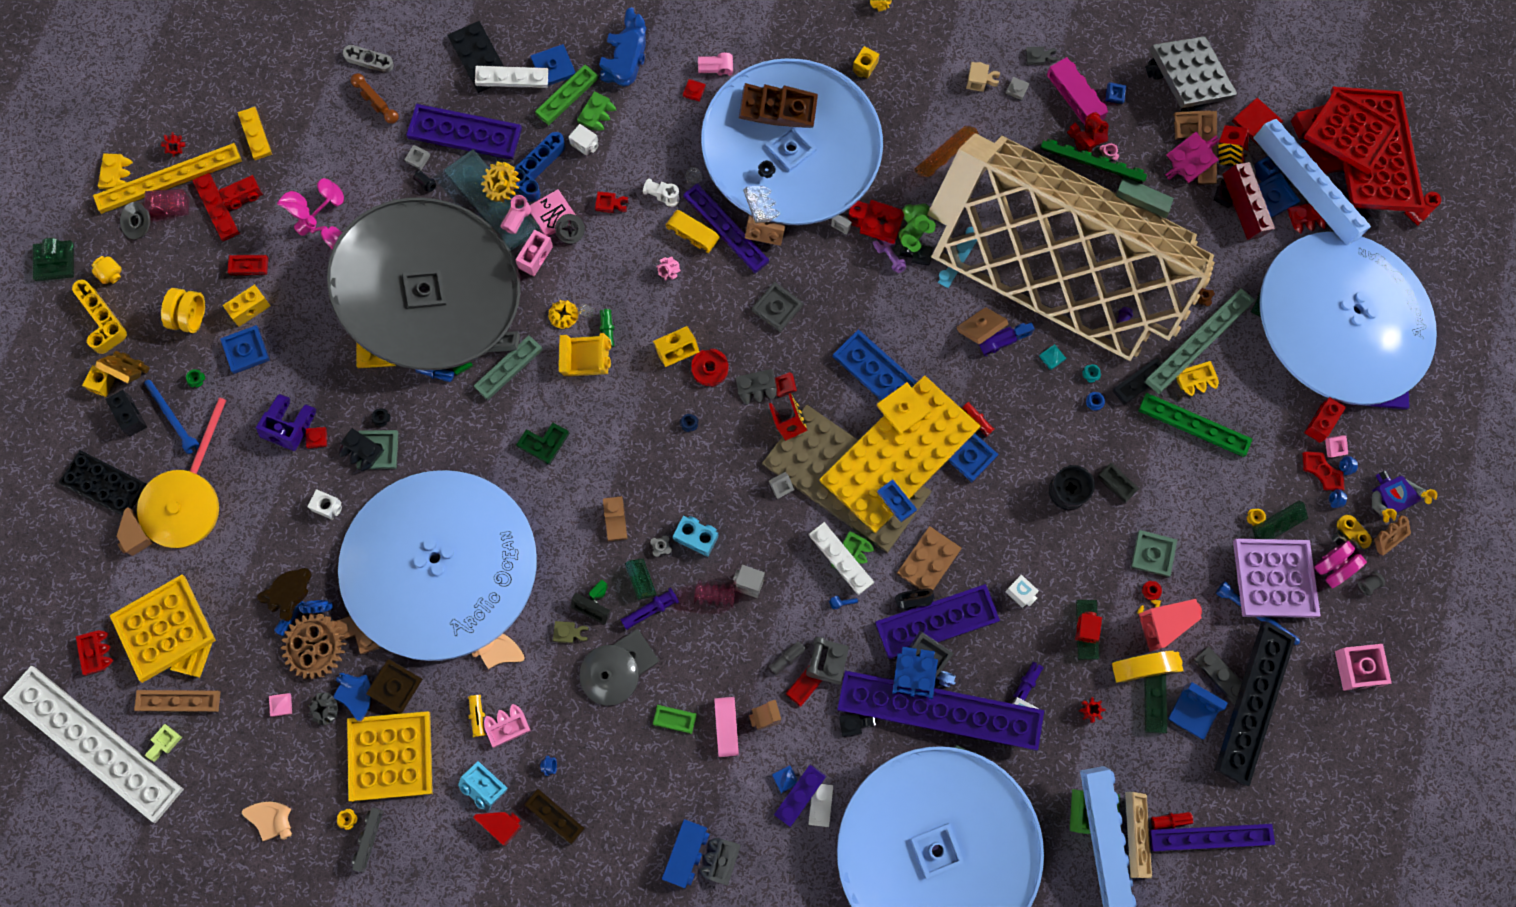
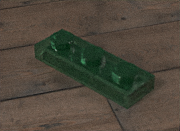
M1299 500L1252 527L1255 539H1274L1309 519L1304 502Z
M1076 600V625L1078 617L1082 613L1094 612L1098 616L1097 600ZM1077 640L1078 660H1098L1099 641L1094 644Z
M1166 674L1144 677L1145 733L1166 734Z

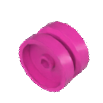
M1349 540L1329 551L1314 566L1320 575L1333 570L1326 578V582L1331 588L1340 585L1367 563L1361 554H1356L1348 559L1355 550V547Z

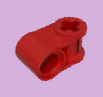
M1097 112L1089 114L1085 119V132L1096 143L1094 147L1108 141L1109 125L1106 121H1102Z
M1432 191L1424 196L1426 208L1423 212L1406 211L1405 215L1419 226L1441 203V196L1438 193Z

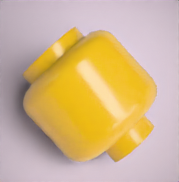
M101 256L92 263V273L101 283L108 284L111 282L114 284L121 278V266L111 257Z

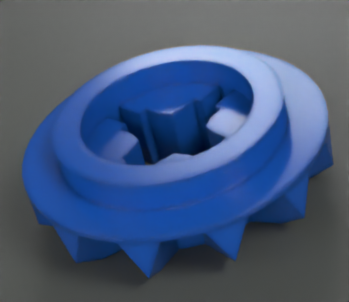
M313 600L303 602V605L299 606V611L302 613H319L329 611L333 607L332 603L328 602V600Z

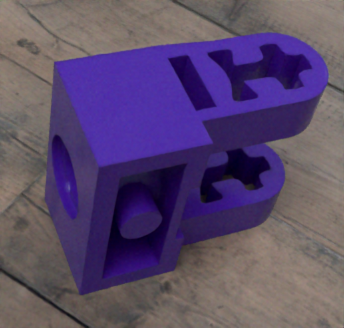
M279 394L269 410L263 414L256 426V430L260 438L295 452L306 433V428H309L316 414V408L307 404L304 405L295 421L287 423L281 419L290 404V398Z

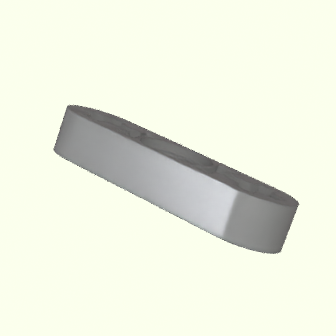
M348 45L343 49V56L349 63L383 73L390 72L394 67L393 61L388 55L354 45ZM354 51L355 55H351V57H349L348 53H352ZM365 57H373L371 62H364Z

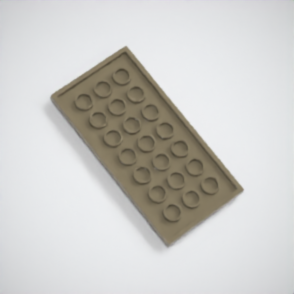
M806 405L801 412L808 431L786 441L782 437L763 461L762 465L776 475L786 472L794 488L888 553L932 491L923 485L909 499L917 511L902 523L894 515L875 534L819 481L859 440ZM790 426L788 431L795 430L797 426Z

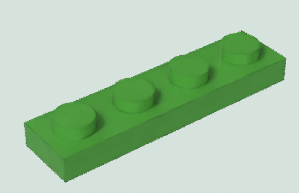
M584 65L535 111L536 115L547 125H550L598 80V75L588 66Z

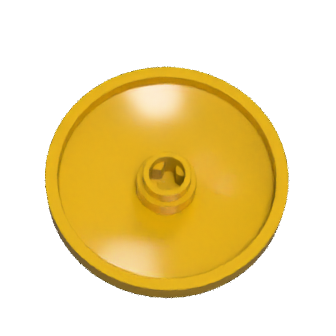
M185 470L167 471L153 478L141 492L137 504V517L143 532L155 543L169 548H185L202 541L213 530L219 515L218 497L212 485L200 475Z

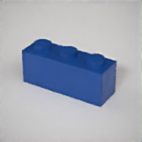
M684 819L662 880L685 889L687 885L691 886L695 876L692 873L694 864L698 866L702 857V853H699L701 845L706 846L710 835L707 833L706 827Z

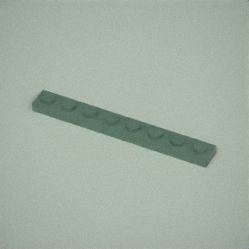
M1243 289L1236 292L1146 379L1145 383L1158 394H1161L1254 303L1255 299Z

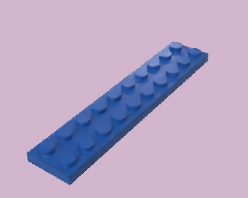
M859 329L833 354V358L880 400L886 398L906 382L911 387L917 383L913 377ZM974 434L948 462L970 482H973L999 454Z

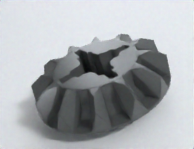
M565 214L557 220L555 232L562 242L576 243L584 235V223L578 216ZM569 221L571 227L577 228V230L571 232L570 237L568 231L562 230V228L568 226Z
M325 692L318 693L311 698L312 702L308 706L311 708L309 714L313 715L312 721L317 722L318 725L332 723L338 712L335 698ZM322 706H327L323 712L318 711Z

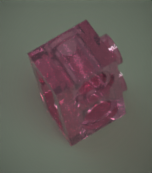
M183 189L145 191L144 208L148 210L152 217L189 215L190 198Z

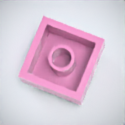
M1383 644L1346 647L1335 651L1343 691L1382 687L1392 683Z

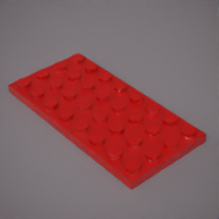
M1333 86L1330 90L1331 95L1337 88L1401 123L1369 175L1343 161L1350 203L1353 204L1354 208L1423 212L1426 207L1402 91Z

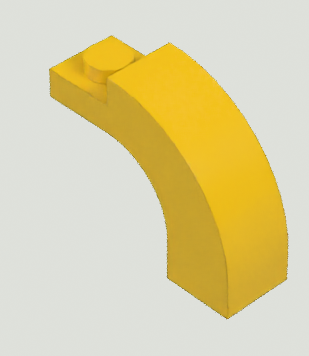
M1174 651L1152 653L1112 663L1116 683L1184 671L1179 652Z

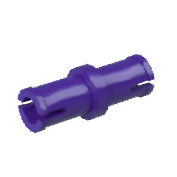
M1032 662L1026 675L1020 679L1022 682L1015 694H1013V697L1019 698L1020 696V699L1025 701L1030 690L1035 688V682L1044 669L1041 665L1037 667V663Z

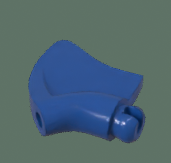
M339 673L340 676L336 678V681L341 684L333 697L336 701L344 704L354 718L360 722L364 719L371 704L372 697L366 694L371 684L367 675L354 677L349 674Z

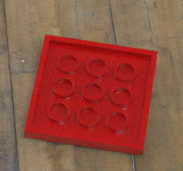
M1336 88L1307 131L1304 139L1369 175L1401 123Z

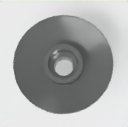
M139 202L127 204L121 213V229L128 238H142L150 226L149 212Z

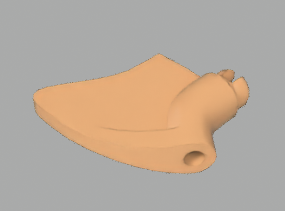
M502 634L485 647L472 652L473 657L478 655L482 657L488 669L500 663L522 662L525 659L518 645L505 634Z
M261 802L242 810V815L259 830L262 841H267L280 835L281 839L285 840L292 835L288 821L291 808L276 802Z

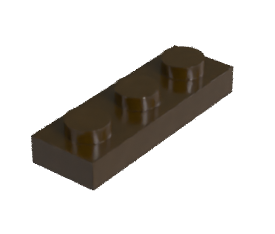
M539 789L525 803L526 807L571 845L585 830L581 824Z

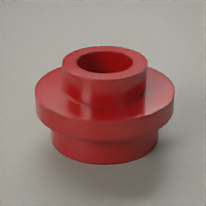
M1148 581L1142 587V594L1148 600H1156L1161 596L1162 588L1156 581ZM1150 587L1155 589V593L1150 592Z

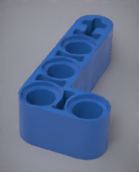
M552 132L515 167L514 171L519 173L516 178H522L521 181L516 183L519 189L515 190L524 196L526 200L534 202L540 198L539 185L534 179L565 150L564 137L561 133ZM532 189L535 190V191L532 192V193H529V192H528L529 190H532Z

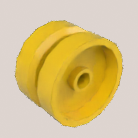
M178 288L169 289L164 297L161 308L163 326L167 329H181L183 332H197L205 313L204 296L200 292H186L184 289Z

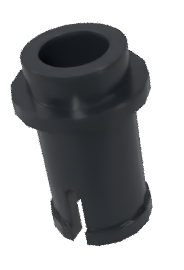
M421 170L416 171L413 175V179L422 185L425 191L432 192L436 188L435 180L429 178Z

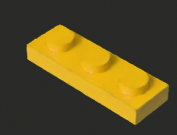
M252 107L237 112L254 160L272 155L257 109Z

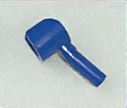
M835 596L829 600V603L833 609H838L847 604L858 603V599L841 601L839 596Z

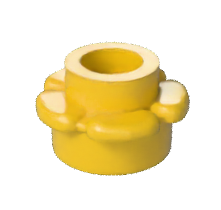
M1250 509L1247 521L1254 527H1260L1266 521V514L1261 509Z
M346 809L339 812L337 816L338 826L345 830L353 828L354 824L357 823V815L354 814V811Z

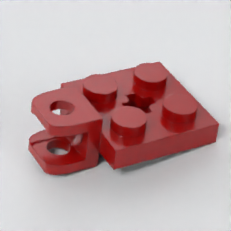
M871 200L870 204L858 201L850 207L848 216L852 226L861 228V234L895 244L904 218L902 209ZM884 219L887 221V223H884V225L880 224L879 220Z

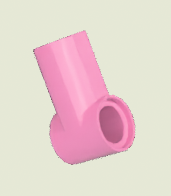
M720 53L712 57H698V73H717L719 76L728 74L730 76L733 74V56L730 53Z
M516 195L511 199V207L501 224V228L511 234L517 233L524 218L531 212L529 203L522 195Z

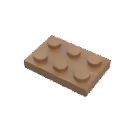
M929 526L897 574L918 589L929 588L934 590L962 548Z

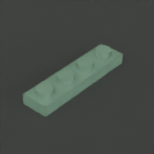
M528 335L518 345L517 350L511 351L474 385V388L488 401L543 350L542 347Z

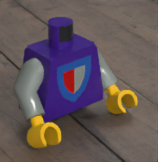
M1386 470L1375 475L1381 485L1372 490V508L1383 517V521L1386 523L1389 522L1390 518L1396 520L1398 512L1422 501L1421 498H1424L1426 504H1431L1432 498L1437 499V492L1435 490H1425L1403 476L1392 480Z

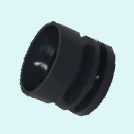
M1069 465L1062 468L1049 484L1051 501L1063 510L1080 508L1092 497L1095 490V482L1091 473L1079 465ZM1068 486L1074 490L1071 494L1070 491H1066Z

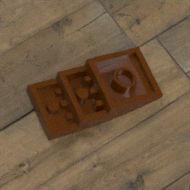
M745 83L739 119L777 126L813 128L818 94L785 85L782 88L766 84L763 87Z

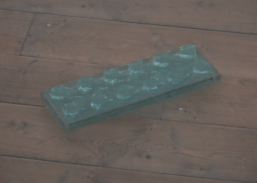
M472 149L444 169V172L485 221L500 234L512 251L527 240L534 230L539 231L540 226L529 214L524 218L516 234L508 233L501 228V224L511 207V200L505 199L504 203L500 201L495 202L486 197L487 193L482 191L485 186L481 185L485 181L482 175H487L485 169L490 170V168Z

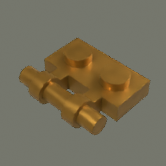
M115 351L112 356L108 355L97 360L95 366L126 383L139 379L141 372L148 373L150 369L149 366L144 365L143 361L139 359L134 360L130 358V355Z

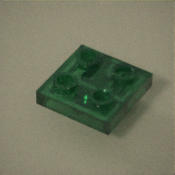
M45 238L42 240V243L33 244V279L35 281L74 277V243L71 240L59 241L55 238Z

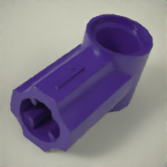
M1011 327L998 331L979 344L983 355L986 357L991 352L996 353L1000 348L1016 343V333Z

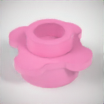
M1108 143L1100 146L1099 150L1103 157L1109 160H1118V148L1115 144Z

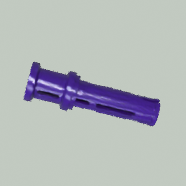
M670 587L662 595L654 596L652 602L620 620L626 630L656 612H664L665 608L670 605L678 604L679 600Z

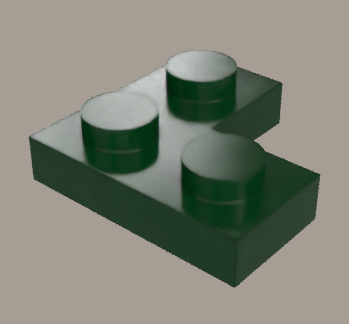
M552 422L543 438L526 429L516 446L550 465L570 432Z

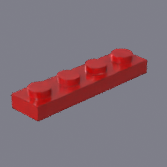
M207 173L192 180L221 240L226 241L240 234L211 174Z

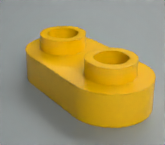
M1344 515L1338 519L1337 528L1346 536L1347 540L1354 538L1363 549L1370 546L1372 542L1370 534L1353 516ZM1346 522H1349L1351 527H1348ZM1360 536L1364 538V542L1360 540Z

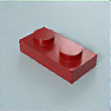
M229 255L227 272L229 275H267V255Z

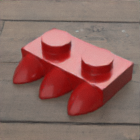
M1311 204L1289 207L1287 210L1294 229L1300 234L1304 230V224L1312 232L1315 229V222L1323 229L1327 227V222Z
M98 630L76 636L82 675L88 676L105 671L113 662V659L103 657L111 648V646L101 643L107 637V632Z

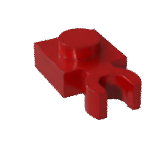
M1076 123L1072 124L1067 133L1071 138L1075 139L1077 149L1079 151L1091 152L1096 143L1085 131L1081 132Z
M598 191L595 210L614 213V208L621 212H627V206H622L621 203H628V197L616 198V193Z

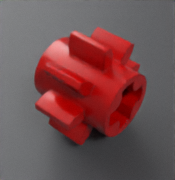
M173 132L169 136L164 135L165 141L161 142V146L166 147L165 154L169 152L175 157L176 153H183L181 147H185V142H180L182 139L181 135L176 136Z
M1093 697L1089 698V703L1085 700L1081 703L1084 708L1079 710V712L1084 714L1082 719L1088 718L1091 723L1095 722V717L1098 720L1103 719L1100 714L1106 711V709L1101 707L1102 701L1094 702ZM1092 706L1095 708L1093 714L1089 712Z

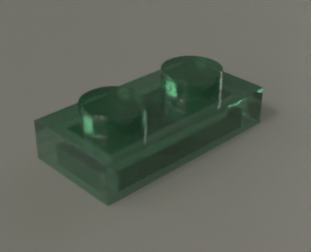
M644 559L626 562L625 566L638 600L657 595Z

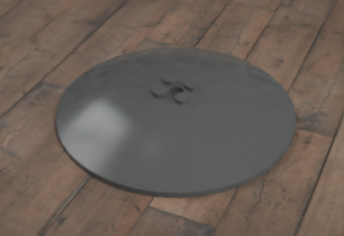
M397 199L367 210L354 219L339 236L333 247L328 264V294L334 313L343 328L368 352L389 363L406 368L442 370L476 360L490 351L505 336L519 306L520 278L518 268L511 250L500 234L489 223L470 210L438 199ZM425 286L429 289V292L422 293L419 288Z

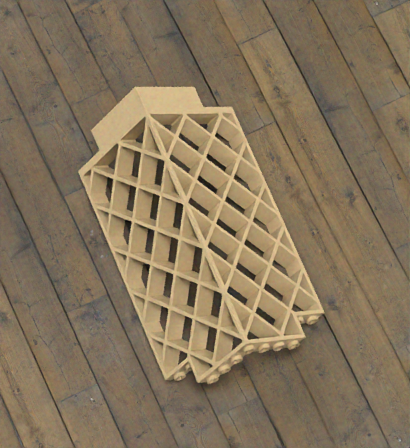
M975 133L959 148L927 216L947 225L931 258L1131 361L1133 356L1137 357L1142 349L1140 347L1141 342H1146L1151 332L1170 341L1172 336H1177L1181 329V326H1179L1182 320L1186 321L1191 312L1188 309L1191 304L1195 305L1200 298L1198 292L1201 287L1205 289L1208 285L1215 264L1213 254L1196 246L1198 243L1196 241L1197 234L1157 214L1116 197V193L1004 136H1001L993 143ZM988 170L995 192L972 199L971 196L982 174ZM1022 190L1030 191L1037 213L1013 220L1006 195ZM997 198L1005 223L983 229L975 205ZM966 208L974 232L951 238ZM1063 212H1071L1079 234L1055 241L1047 217ZM1039 220L1047 244L1024 250L1016 227ZM1008 229L1015 253L993 259L985 236ZM1109 233L1113 234L1117 239L1122 256L1097 263L1089 239ZM977 239L985 262L968 266L960 261L955 245ZM1082 242L1089 265L1065 272L1057 248ZM945 248H947L949 255L943 253ZM1050 251L1057 274L1034 280L1027 257ZM1155 255L1160 261L1164 278L1139 284L1132 261ZM1018 260L1026 283L1013 287L1001 283L996 266ZM1125 264L1131 287L1106 293L1099 270ZM987 269L989 276L980 271ZM1092 273L1099 296L1075 302L1068 279ZM1198 277L1195 289L1184 307H1182L1175 283ZM1060 282L1067 304L1055 308L1043 305L1037 288ZM1167 286L1174 308L1148 315L1142 292ZM1029 291L1030 297L1022 294L1021 292ZM1134 295L1141 317L1116 323L1109 301ZM1102 303L1109 326L1093 330L1083 326L1078 310ZM1070 312L1072 319L1062 314ZM1177 317L1170 330L1155 323ZM1144 325L1145 328L1132 350L1124 347L1119 332ZM1108 334H1112V337H1113V340H1114V341H1112V340H1110V339H1108V338H1106V337H1104V336H1105V335H1108Z

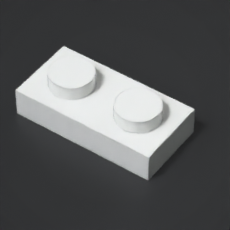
M821 784L812 796L808 825L829 827L833 785Z

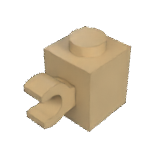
M972 62L966 89L984 92L986 84L996 87L999 81L993 78H999L1000 72L993 71L988 74L989 65L982 62Z

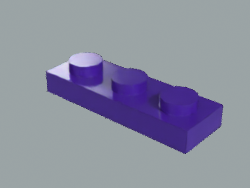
M810 764L774 815L791 827L822 784L826 775Z

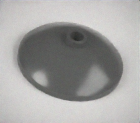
M616 645L600 646L592 650L582 662L580 668L582 689L592 701L606 706L620 704L634 693L638 685V665L634 657L622 647ZM605 671L609 674L607 679L603 678Z

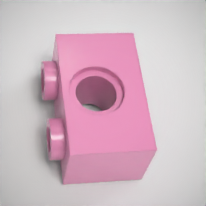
M534 230L515 259L518 269L534 277L553 248L551 238Z

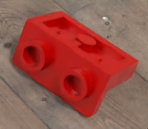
M253 175L219 190L228 210L238 209L242 204L248 201H256L259 196L263 195Z

